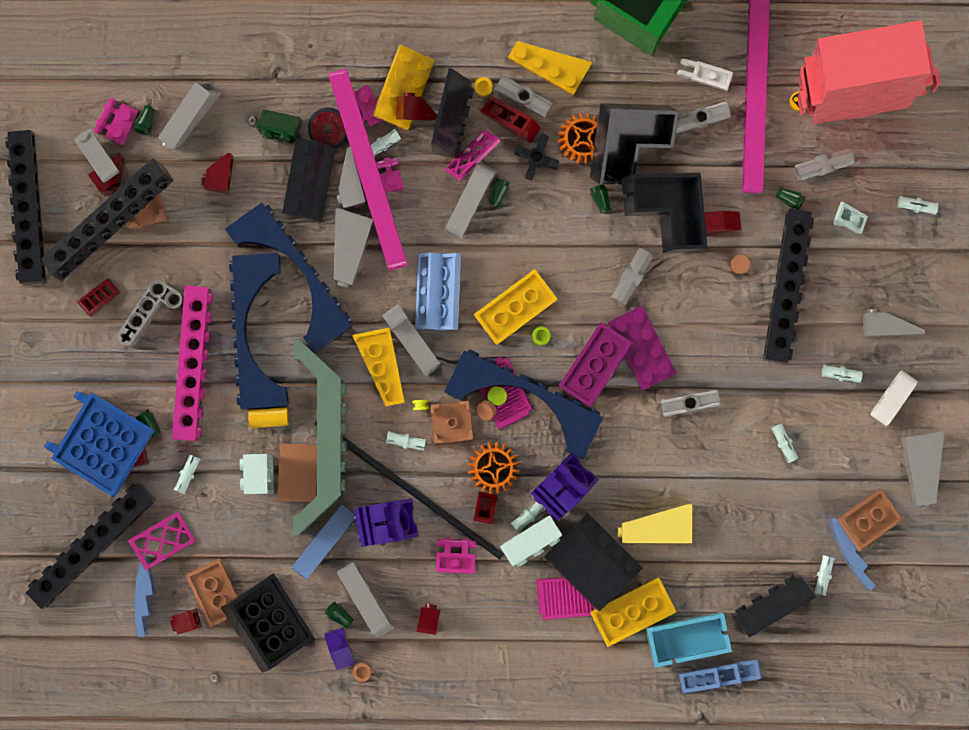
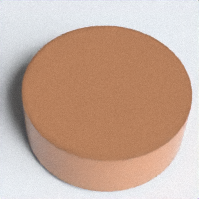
M736 255L730 262V268L736 274H744L750 267V261L744 255Z
M484 400L476 408L477 414L484 420H491L496 415V407L490 401Z
M365 662L356 664L352 671L354 679L358 682L369 680L372 675L371 666Z

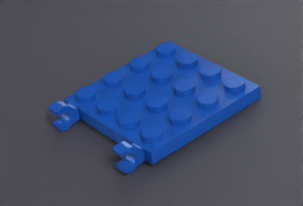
M77 391L74 398L84 403L60 445L58 446L47 440L44 448L54 453L51 459L110 496L115 497L155 430L91 392L87 396Z

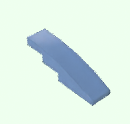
M341 505L295 562L292 569L307 580L355 520L354 514Z
M831 517L828 521L842 557L863 587L871 591L876 585L863 572L868 565L855 552L857 548L839 522Z
M145 556L146 563L150 564L149 556ZM141 562L135 588L137 637L148 635L145 616L152 614L149 595L156 594L151 568L144 570Z
M752 659L680 673L679 677L682 692L688 693L761 679L762 674L759 659Z

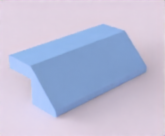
M432 252L418 254L416 330H458L461 254H438Z

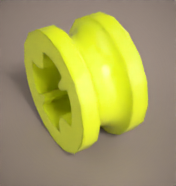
M429 400L412 401L415 404L413 411L430 410V407H428Z

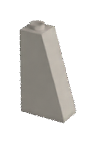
M207 81L195 82L158 138L162 141L161 144L170 150L180 148L222 92Z
M339 208L336 209L334 280L338 282V286L348 289V286H354L374 221L373 219Z
M944 432L901 438L913 506H919V509L931 508V504L937 502Z

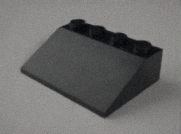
M451 68L448 69L431 146L433 154L455 159L456 154H460L461 150L460 135L464 136L465 133L464 117L469 116L470 106H467L468 100L473 98L475 88H472V81Z
M588 513L544 556L598 612L643 569Z
M274 573L220 607L262 673L271 670L315 639Z

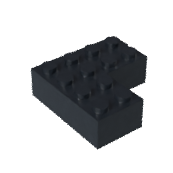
M601 103L590 178L598 184L615 185L617 183L622 185L621 178L630 174H636L639 148H673L679 111L669 105Z
M701 173L630 174L621 178L623 195L627 196V198L623 199L625 216L660 215L663 253L699 252L708 249Z

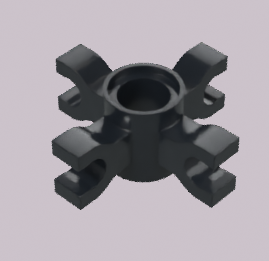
M541 134L537 147L531 150L516 145L514 154L527 158L530 164L525 179L532 181L537 167L542 165L557 170L559 160L547 157L544 152L549 136ZM534 153H539L542 159L536 162L532 160L531 156Z

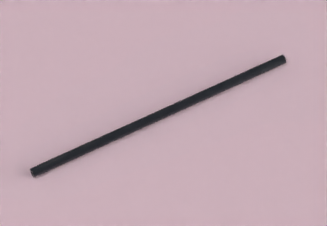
M343 436V441H347L348 450L467 537L476 541L478 545L499 560L503 557L504 553Z

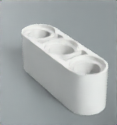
M901 370L873 408L870 415L887 426L911 394L918 381Z

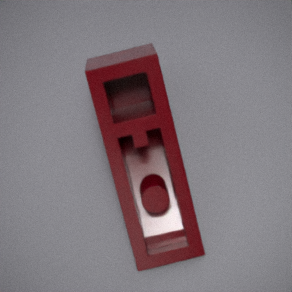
M492 96L489 97L480 110L482 114L529 143L533 141L541 129L532 117Z

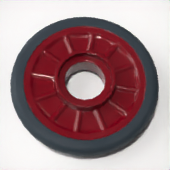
M329 107L321 108L310 117L307 129L312 141L336 148L345 142L347 134L339 110ZM330 123L333 126L331 134L324 132V124Z

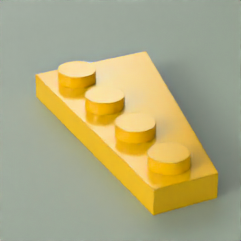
M390 327L352 335L385 406L405 403Z

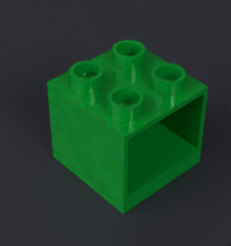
M591 0L590 4L597 7L594 17L595 21L651 56L687 0Z

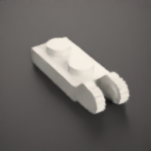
M681 60L682 65L695 69L693 73L678 70V76L728 91L733 75L732 71L699 61Z

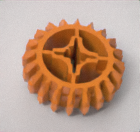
M579 113V119L572 115L573 122L566 119L565 122L568 126L561 125L563 131H559L558 136L563 138L558 139V143L564 145L560 146V151L566 149L567 151L564 153V156L567 157L571 154V162L574 158H578L577 164H580L581 159H584V164H588V158L592 162L594 145L591 137L597 131V116H594L591 120L589 119L590 113H587L586 118H583V114ZM588 125L591 126V128L587 130H582L576 126ZM570 130L574 132V135L576 137V140L571 146L568 142V133L570 132ZM580 135H588L587 142H579ZM580 147H585L587 150H590V152L580 153L575 150H577Z
M488 442V449L481 445V453L475 449L474 452L478 456L474 457L471 455L470 459L475 462L474 464L468 463L469 467H474V470L468 471V474H475L471 481L476 479L479 481L476 483V487H479L480 484L484 485L481 490L483 492L486 490V487H489V494H492L493 488H496L497 494L500 493L499 487L507 491L505 484L508 483L512 487L513 483L510 479H518L513 475V472H520L519 469H514V466L519 465V462L513 463L512 461L517 455L515 454L510 457L509 454L512 452V449L510 448L505 452L506 445L503 444L502 448L499 449L498 442L495 443V448L491 447V442ZM494 452L503 454L509 462L498 463ZM488 453V465L477 468L481 457ZM491 458H493V462L496 465L504 466L496 470V478L494 473H491L489 470H483L491 466ZM510 468L508 477L499 483V472ZM490 473L494 484L483 481L479 474Z

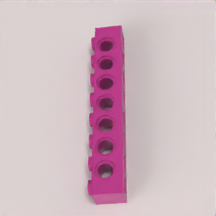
M185 286L172 439L198 441V437L202 435V426H199L200 418H203L204 408L201 407V399L205 398V388H202L203 380H206L207 369L204 368L205 361H208L206 342L210 340V331L207 328L208 323H211L212 319L209 304L213 303V292L208 287ZM202 302V310L194 311L195 303ZM195 321H200L201 328L194 331L192 324ZM193 340H198L200 343L196 350H192L190 347ZM192 359H197L198 361L195 369L189 367V362ZM190 378L196 379V385L193 388H189L187 385V381ZM188 397H193L195 400L192 407L186 406V399ZM187 416H191L193 423L187 427L184 424V419Z

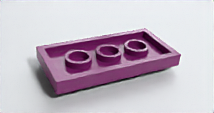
M643 306L608 322L612 330L633 343L625 358L642 391L677 374Z
M600 322L559 384V387L589 407H592L633 343Z

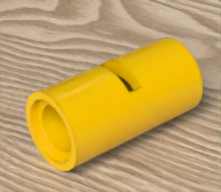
M288 407L249 409L248 420L250 429L289 426Z

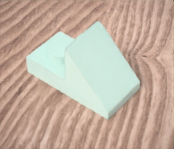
M841 202L833 224L844 226L857 234H862L868 216Z

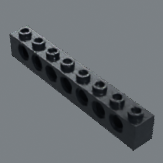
M31 130L8 132V137L5 138L6 148L9 149L7 165L11 171V175L8 176L9 186H12L10 203L13 205L14 213H11L12 224H15V231L12 233L13 242L16 243L14 259L18 264L15 276L16 280L22 285L46 283L45 265L41 260L44 256L35 133ZM24 147V153L18 156L17 150ZM26 166L25 173L20 175L18 173L19 168ZM22 185H27L28 187L25 193H20ZM28 203L29 209L26 212H22V205ZM26 222H30V229L23 231V225ZM27 241L32 242L29 250L24 249V244ZM33 260L32 268L26 269V262Z
M152 158L43 256L41 260L49 273L61 281L68 277L74 269L81 265L92 253L96 252L102 244L109 240L112 235L124 227L131 218L137 215L140 210L166 189L174 179L164 165Z
M790 208L786 211L762 361L787 364L788 360H792L793 349H790L791 341L794 342L796 337V330L793 329L794 323H797L799 318V312L796 310L797 304H800L802 299V293L799 291L800 285H803L805 280V274H802L803 266L806 267L808 255H805L806 248L810 247L811 237L808 234L809 229H812L814 224V218H811L812 212ZM795 226H799L802 229V235L794 233L793 229ZM791 245L799 247V254L791 252ZM789 263L796 266L795 273H791L788 270ZM786 282L793 284L792 292L785 289ZM783 301L790 303V310L787 311L782 308ZM783 319L787 322L788 326L786 329L779 327V320ZM777 338L783 339L785 343L783 348L776 346Z
M132 484L125 491L127 494L122 499L119 497L112 503L113 508L109 512L104 511L97 518L99 521L94 526L91 524L85 529V535L81 539L77 538L70 544L71 549L67 553L62 552L56 558L57 562L53 566L49 565L42 571L43 576L39 580L34 579L27 586L29 590L25 593L40 609L47 608L156 501L142 484ZM132 498L136 501L134 509L128 507V501ZM117 512L122 515L120 523L114 520V515ZM102 526L108 528V534L105 537L100 534ZM89 539L94 542L92 550L86 547V542ZM74 553L80 555V561L77 564L72 560ZM61 566L66 569V575L64 577H61L58 574V570ZM47 580L52 583L50 591H47L44 587V583Z

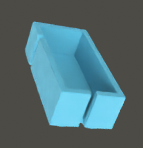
M718 612L646 627L653 666L656 668L672 664L670 658H673L675 663L732 652L728 634L721 632V630L727 631L724 613Z

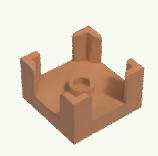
M161 193L126 223L130 230L168 220Z
M469 401L430 405L435 444L473 440Z

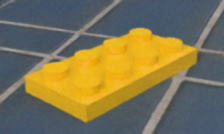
M399 45L372 116L406 131L409 130L412 120H396L397 97L403 96V93H415L416 97H421L435 60L408 47Z
M534 269L477 311L474 316L497 346L558 299Z
M659 577L610 601L600 612L596 609L590 611L607 647L676 613Z

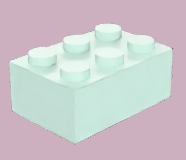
M244 454L243 459H240V471H243V478L240 479V489L244 490V494H274L273 455Z
M548 515L503 543L500 547L512 567L514 565L520 567L528 562L526 558L530 555L536 557L544 552L543 547L549 544L552 547L560 542L559 537L562 534L551 516Z

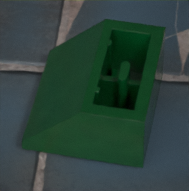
M263 109L256 128L260 135H263L262 138L274 140V138L281 139L283 143L292 144L296 138H299L302 119L298 116Z

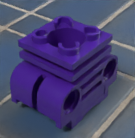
M571 453L531 494L538 504H542L547 509L548 514L552 518L559 521L592 489L599 479L592 472L586 470L579 459Z
M412 498L355 508L354 518L358 524V540L361 543V547L418 537V528L413 518L414 505Z

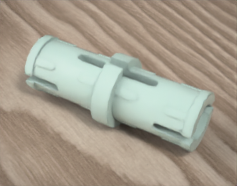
M395 129L381 138L378 137L377 141L371 144L374 156L383 150L385 152L388 150V147L401 140Z
M900 196L898 200V208L914 210L916 213L920 211L936 215L938 211V203L923 201L922 198L913 199Z
M824 364L822 377L835 378L842 382L847 380L860 383L862 371L846 369L845 366L834 367Z
M783 424L772 427L771 430L778 441L777 445L784 453L787 463L798 459L799 457L792 445L793 441L788 437Z
M388 431L386 443L403 446L404 449L408 447L424 451L426 439L416 438L407 433L403 435Z
M189 454L183 470H180L181 475L174 488L175 491H179L182 494L186 493L191 479L195 477L193 474L201 460L200 458Z
M535 502L528 509H524V513L511 522V524L520 532L531 521L534 522L535 518L546 508L542 504Z
M823 555L820 571L816 575L818 579L814 593L826 596L829 579H832L831 571L835 558Z

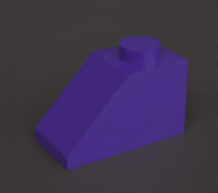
M342 627L326 632L324 634L336 669L339 670L354 665L355 660L345 628Z

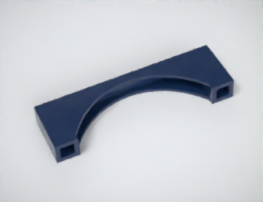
M261 202L225 228V230L238 247L241 244L266 246L285 254L300 267L307 279L312 297L311 321L307 334L303 338L316 354L353 328L350 324L353 321L347 312L344 314L341 312L339 307L342 305L337 298L330 297L328 292L331 290L324 281L320 283L317 279L319 274L313 266L309 268L306 264L308 258L302 250L300 252L296 250L294 246L297 243L292 236L287 237L283 231L286 228L281 221L278 220L276 222L272 217L275 213L269 205L264 206Z
M278 253L232 256V261H229V270L233 272V280H230V289L234 291V299H231L232 310H235L232 326L233 329H236V337H233L234 348H237V356L234 357L235 367H238L239 374L235 376L236 387L239 386L240 394H237V406H240L242 410L289 407L288 388L280 387L274 383L258 367L250 352L246 335L248 313L256 295L276 274H281L280 255Z
M471 349L468 352L464 350L444 391L445 394L461 401L465 395L490 386H513L529 391L543 400L557 417L565 437V452L573 453L576 457L584 459L603 417L599 416V411L593 408L589 410L582 408V403L574 399L570 402L560 392L547 391L549 387L541 383L535 385L525 375L521 374L518 377L513 374L514 370L506 366L500 368L496 366L497 362L487 357L483 360L478 357L479 353Z

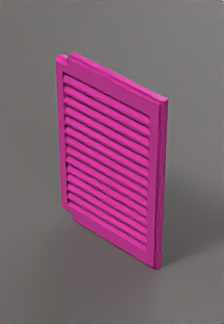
M501 357L494 360L497 362L496 366L500 368L506 366L514 370L508 357L504 360ZM496 386L479 389L484 400L489 401L488 392ZM499 386L507 393L505 403L495 406L496 415L493 419L499 430L530 415L528 411H532L533 408L524 389L513 386Z
M564 577L536 579L539 614H543V620L591 616L590 611L595 608Z

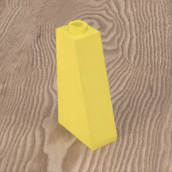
M692 504L682 505L623 522L617 530L618 539H621V543H692Z

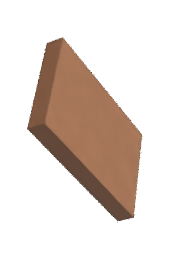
M280 444L277 501L310 503L317 496V445Z
M881 488L836 519L858 551L863 550L903 521Z
M221 558L185 575L209 628L227 619L220 607L238 596Z

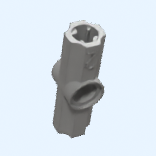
M504 75L495 91L515 101L519 106L526 107L543 118L547 116L553 105L552 102L532 92L529 87L522 86ZM521 93H527L529 95V99L523 101L519 98V95Z
M727 102L706 108H698L696 111L679 115L676 134L695 128H703L706 125L731 118ZM703 114L706 121H698L696 115Z
M849 148L833 154L826 153L813 158L814 160L797 164L794 167L798 180L804 181L816 176L829 175L834 173L835 170L854 165L855 162L853 153Z
M638 248L630 265H627L623 272L620 283L612 294L611 298L624 306L627 304L634 289L638 287L642 280L644 271L653 257L650 252Z
M717 390L660 401L663 417L720 406ZM687 398H691L695 402V406L692 409L687 408L685 405Z

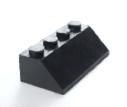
M296 138L282 211L284 215L322 222L336 147L317 141Z
M795 575L786 578L784 580L785 584L780 587L775 585L768 589L769 593L765 596L758 595L751 600L752 604L747 607L744 604L735 609L736 613L732 616L745 636L752 637L816 598L801 576L795 577Z

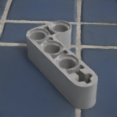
M483 162L477 164L445 230L463 238L498 170Z
M156 280L152 282L118 332V342L126 347L134 346L161 305L164 303L172 309L179 310L183 307L184 296L162 281ZM162 285L164 288L163 292L160 295H156L155 288ZM173 296H179L180 298L179 303L176 305L171 304ZM152 301V309L146 311L144 308L145 303ZM137 317L142 318V324L139 327L134 326V320ZM129 327L136 330L137 332H132L131 330H129ZM128 335L131 338V340L126 341L124 336Z
M398 304L382 315L426 377L442 366Z
M352 562L337 571L338 576L371 632L379 639L395 628L393 623L381 608L356 564Z

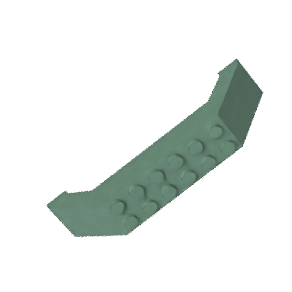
M294 339V359L297 362H302L317 377V496L299 515H293V535H299L304 533L343 496V492L347 491V480H343V472H347V461L343 460V453H347V441H343V434H347V422L343 421V415L347 414V403L343 402V395H347V384L343 383V380L299 339Z

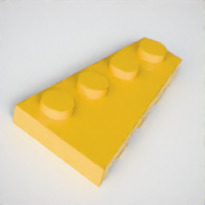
M520 41L516 42L508 56L509 60L574 96L592 65L590 61Z

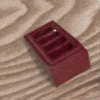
M107 278L84 295L77 303L88 316L93 317L121 292ZM106 285L113 292L111 295L104 289ZM101 290L107 298L103 299L98 292ZM93 296L100 301L99 304L92 299ZM87 301L94 306L92 309L86 304Z

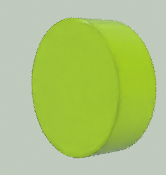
M540 326L533 331L532 340L536 345L544 346L550 342L551 332L548 328Z
M496 386L489 390L488 400L494 406H500L505 403L507 393L502 387Z

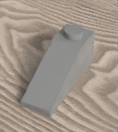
M90 128L80 133L74 139L103 183L119 173L106 149Z
M348 147L339 185L340 195H336L339 206H343L344 210L367 205L351 147Z
M869 309L868 313L863 314L864 337L921 336L925 334L924 329L887 312H880V309Z

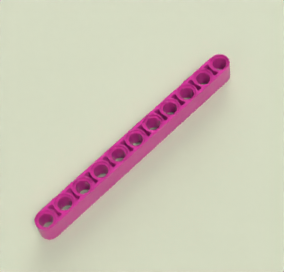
M770 0L748 1L742 193L762 194Z
M347 68L328 73L388 269L392 271L408 266Z

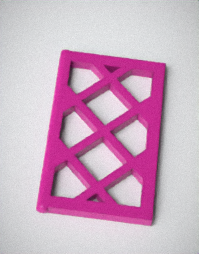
M484 129L444 171L461 181L500 142V139ZM483 145L481 150L476 151L478 146ZM468 159V163L462 165V161Z
M179 512L128 540L144 570H148L196 541ZM177 518L180 523L179 528L168 526V522ZM157 528H163L161 539L150 536L151 532ZM166 530L177 532L175 542L164 540ZM180 533L186 534L190 539L184 544L178 543ZM141 537L146 538L144 549L138 548L134 541ZM149 540L160 542L158 553L147 550ZM163 543L174 546L171 552L161 554ZM145 554L157 556L156 560L147 564L144 559Z

